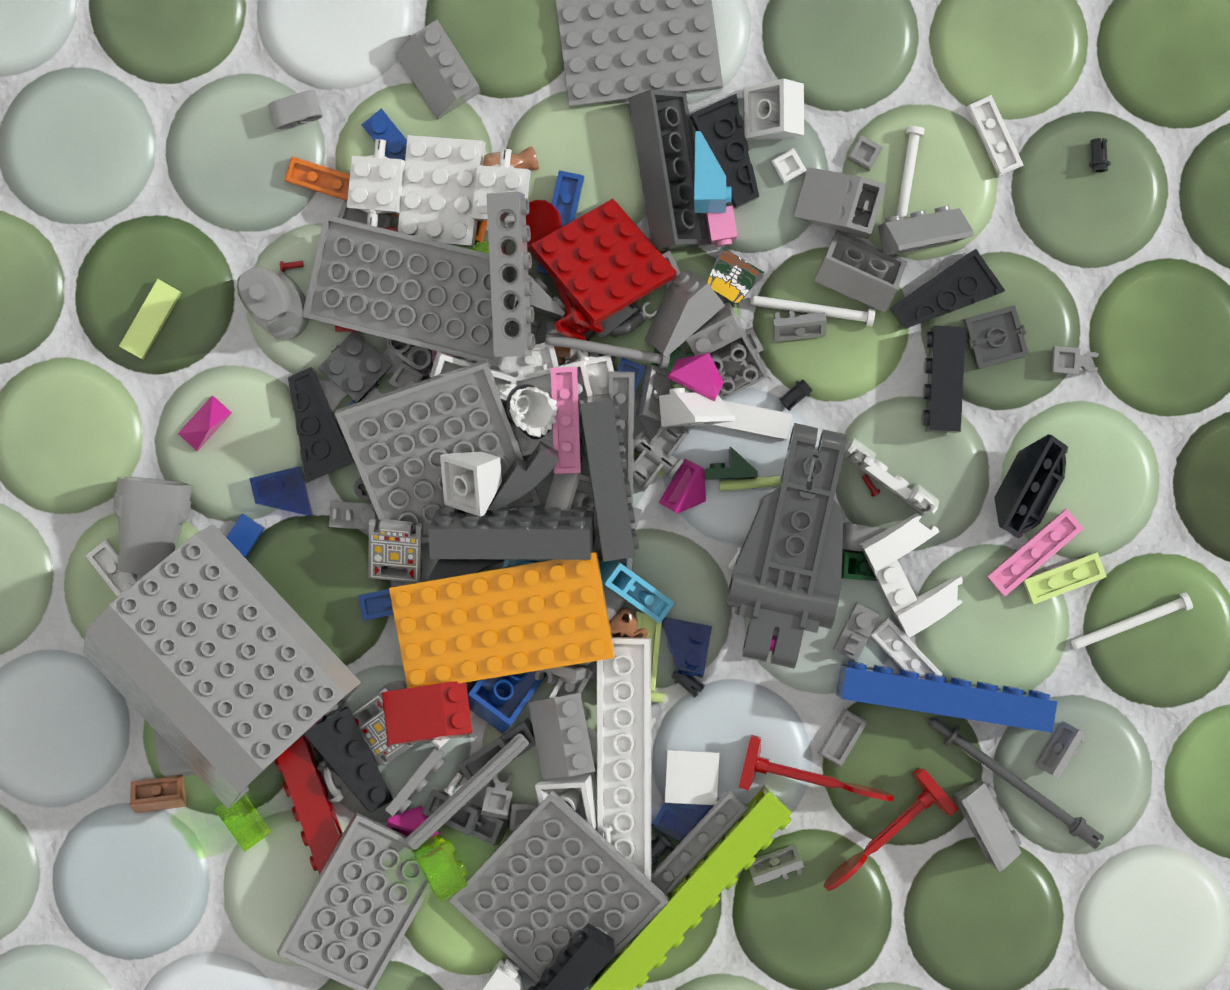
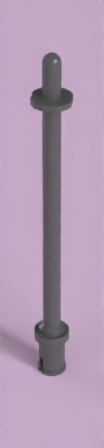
M935 717L929 720V725L946 737L943 742L944 745L948 746L953 742L1066 824L1072 836H1078L1094 849L1101 844L1098 840L1103 841L1104 835L1086 824V820L1083 817H1072L958 734L960 731L958 725L951 729Z

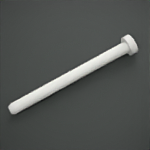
M907 126L906 128L909 140L896 216L901 215V219L907 218L919 137L924 136L925 131L924 128L918 126Z
M752 296L750 300L751 305L807 314L825 312L827 317L866 322V326L873 327L875 309L868 308V312L761 296Z
M1187 592L1179 594V599L1074 639L1071 642V646L1077 650L1182 608L1185 611L1193 609L1192 601Z

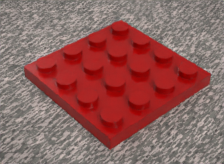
M614 199L600 205L530 246V252L593 326L671 281L677 274V271Z

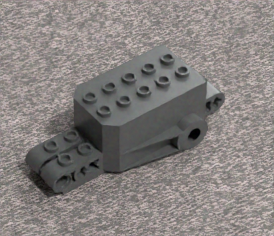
M794 423L779 488L762 497L759 501L757 513L735 562L726 600V606L735 607V614L750 618L742 657L766 662L772 636H775L770 663L793 669L798 660L804 630L817 633L819 627L831 629L838 608L841 591L844 515L834 501L847 439V434L823 429L816 453L814 448L817 441L818 428ZM813 457H815L811 480L809 482L807 481V479L809 476L811 461Z

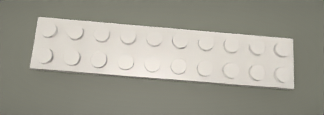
M612 637L615 658L597 661V831L604 837L602 827L612 826V831H610L611 845L651 881V638Z

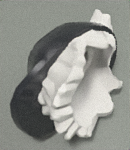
M506 384L504 389L499 390L500 398L504 400V408L508 419L527 437L538 440L552 430V424L556 423L554 416L557 414L558 407L556 406L557 401L550 398L547 392L528 384Z

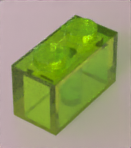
M246 795L242 796L229 809L223 803L214 809L244 852L271 833V830Z
M437 834L424 842L417 850L412 849L433 893L440 902L468 886L464 878L467 872L460 860L456 862L453 855L457 852L449 839L445 841L440 834Z

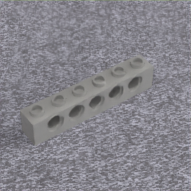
M520 192L487 194L494 357L532 356V350L535 349V336L531 334L534 310L533 307H530L529 296L533 294V284L528 277V269H531L532 266L531 254L527 252V242L530 241L531 237L530 227L526 225V214H529V201L525 198V194ZM509 214H513L515 222L512 227L507 228L505 226V218ZM510 241H514L516 245V250L512 255H508L506 252V245ZM511 268H515L517 271V278L513 282H509L507 279V273ZM512 295H516L518 305L512 310L508 305V300ZM513 322H517L520 330L513 337L510 334L509 328Z

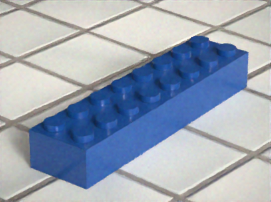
M848 661L847 665H840L836 695L845 700L1053 733L1057 701L1050 699V694L1041 691L1029 690L1028 694H1024L1022 689L1004 685L1002 690H998L997 685L977 681L976 686L971 685L972 681L951 677V682L945 681V677L925 673V678L919 677V673L900 669L898 674L893 673V669L886 666L874 665L873 669H867L866 664L855 661Z

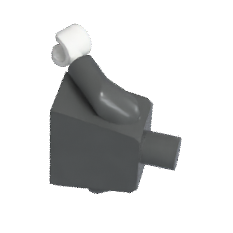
M633 302L601 321L603 332L598 333L590 330L584 336L589 341L595 333L602 338L607 335L618 337L629 334L643 324L645 319L653 318L657 310L652 314H647L645 307L651 302H646L641 309Z

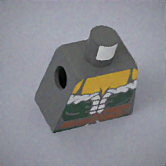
M721 247L707 283L724 304L727 302L737 307L761 279L764 272L724 247Z

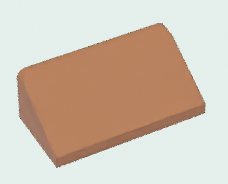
M183 775L132 781L130 793L131 808L135 813L186 807Z

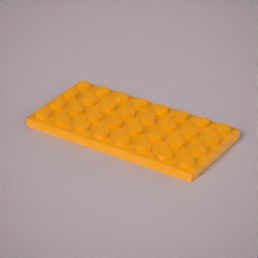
M592 552L591 560H546L389 588L407 688L455 681L458 683L615 658L597 552Z

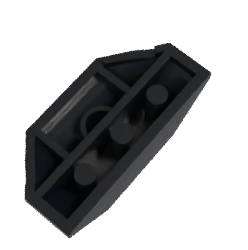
M1048 434L1018 452L994 497L999 527L1018 539L1041 523L1065 478V454L1068 451V446L1053 435Z

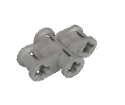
M660 427L652 440L645 435L646 432L644 430L638 434L634 440V449L640 453V456L634 461L633 481L641 487V491L644 492L660 469L667 474L668 479H671L684 462L682 459L678 460L672 454L689 432L687 430L683 431L679 427ZM667 430L672 432L675 436H677V438H675L673 435L667 432ZM641 443H643V444H645L647 447H649V448L651 449V451H649L647 448H645L643 445H641ZM663 458V459L666 460L668 463H670L672 466H669L668 464H666V463H665L664 461H662L661 459ZM635 471L639 472V473H640L641 475H643L646 479H643L642 477H640L638 474L635 473Z

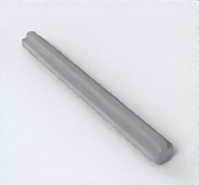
M517 734L406 838L407 844L412 849L417 850L529 745L528 740L522 734Z

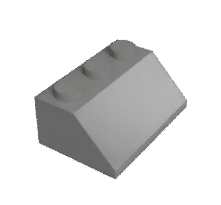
M438 20L416 32L396 53L437 120L481 93L478 83Z
M950 205L935 208V213L927 215L925 210L910 213L911 218L901 219V215L885 218L886 223L878 226L884 257L956 243L974 236V232L960 208L951 210Z
M836 230L814 281L826 288L838 291L848 298L856 299L873 309L886 313L898 290L907 261L894 255L884 257L883 250Z
M576 692L528 702L542 780L595 772L581 693Z
M978 780L952 795L988 863L1000 872L1022 853L1018 847L1022 843L1015 830H1009L1006 824L1009 818L1002 807H997L994 801L997 795L990 783L986 785L985 782Z

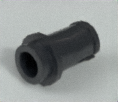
M1101 138L1090 140L1092 162L1089 164V167L1092 168L1094 173L1108 171V166L1111 165V162L1108 161L1107 139L1103 138L1102 141Z
M805 380L796 381V385L779 398L788 411L806 396L810 397L809 393L813 390Z
M680 665L671 675L674 679L673 682L675 684L679 683L695 698L698 696V691L701 692L705 685L688 672V667L684 668Z

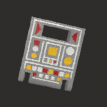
M370 519L368 578L420 582L422 579L423 523H417L416 534H412V522L381 519L379 530H376V519ZM384 566L407 568V571L384 569Z
M386 688L351 712L370 752L381 766H385L418 743L387 744L382 692L388 691ZM374 703L380 712L372 717L366 708Z

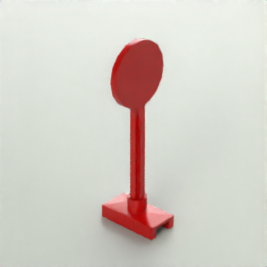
M546 200L529 202V214H526V225H529L531 234L530 241L527 242L528 250H530L531 244L561 228L560 212L553 204ZM554 280L566 309V316L554 323L557 332L569 338L586 340L584 334L590 330L598 333L603 332L601 323L593 326Z
M755 735L750 737L739 784L741 789H750L756 772L762 774L768 772L828 788H842L849 792L875 799L894 801L895 795L879 789L841 782L834 777L769 762L770 759L760 757L762 737Z
M918 768L911 774L924 790L916 797L917 800L872 839L862 852L846 860L827 878L824 883V888L827 891L837 888L852 877L862 867L870 854L878 851L922 810H927L934 803L944 814L952 816L959 810L926 769L921 770V768Z

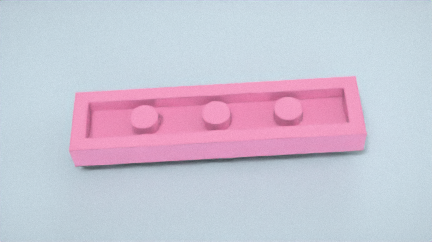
M577 367L551 368L552 399L557 401L556 406L558 407L557 414L554 416L556 423L552 424L553 449L558 451L559 461L554 467V474L581 473Z
M1064 509L986 577L1001 595L1005 597L1084 528L1067 509Z

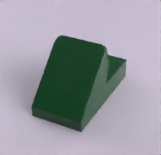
M729 447V468H725V463H710V468L704 469L705 480L758 477V471L732 447Z
M842 552V579L877 581L864 554Z

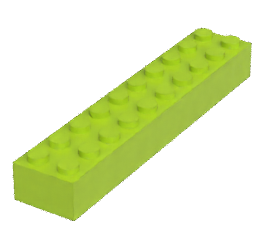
M764 785L747 804L748 810L668 895L670 898L669 902L590 982L589 990H633L635 987L640 989L648 980L649 976L647 974L653 967L658 969L667 958L665 954L671 947L676 949L685 938L683 934L690 927L693 930L702 920L700 915L705 909L711 910L720 900L718 895L724 888L729 890L738 880L736 875L742 868L747 870L756 860L754 855L760 849L764 851L772 843L774 838L771 836L778 829L782 831L792 819L789 816L792 812L789 807Z

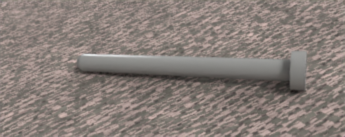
M553 334L545 335L544 342L548 345L656 363L661 369H667L670 355L664 357L661 353Z

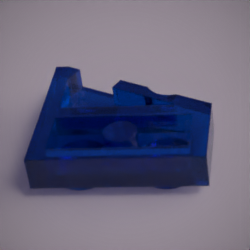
M302 466L249 478L255 504L307 516L313 515Z
M665 617L662 620V627L668 639L669 650L674 658L673 662L676 672L703 678L712 626Z
M664 801L652 822V826L681 842L714 805L665 803Z

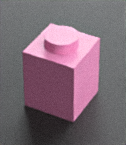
M726 206V213L705 214L710 245L717 244V247L732 245V241L737 239L733 207Z

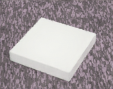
M667 749L665 803L715 805L718 794L720 753Z

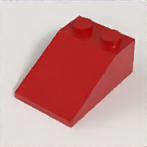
M445 682L382 692L388 745L460 738L472 733L466 682Z

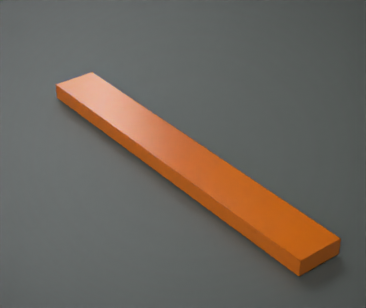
M293 156L291 157L285 182L345 201L348 200L350 174ZM389 214V215H393V216L399 217V214ZM477 221L475 242H483L488 222Z

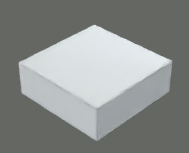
M794 148L771 161L783 185L807 171Z

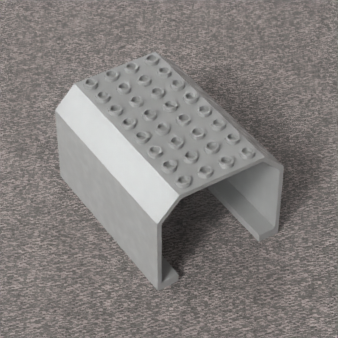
M214 524L194 534L109 604L86 629L84 655L228 809L250 790L247 786L319 719L322 717L326 718L335 713L346 703L361 684L360 680Z

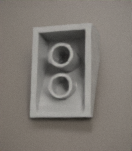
M688 269L686 272L680 273L668 287L645 340L664 357H667L721 310L725 304L706 281Z

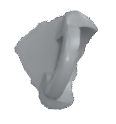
M323 760L317 765V769L321 771L326 782L328 801L340 802L349 789L343 780L331 769L326 760Z

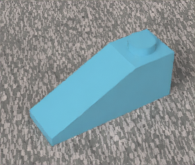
M695 131V213H726V203L731 202L732 189L731 187H726V175L701 131Z
M617 560L602 561L599 568L603 584L659 624L662 622L675 604L674 601Z

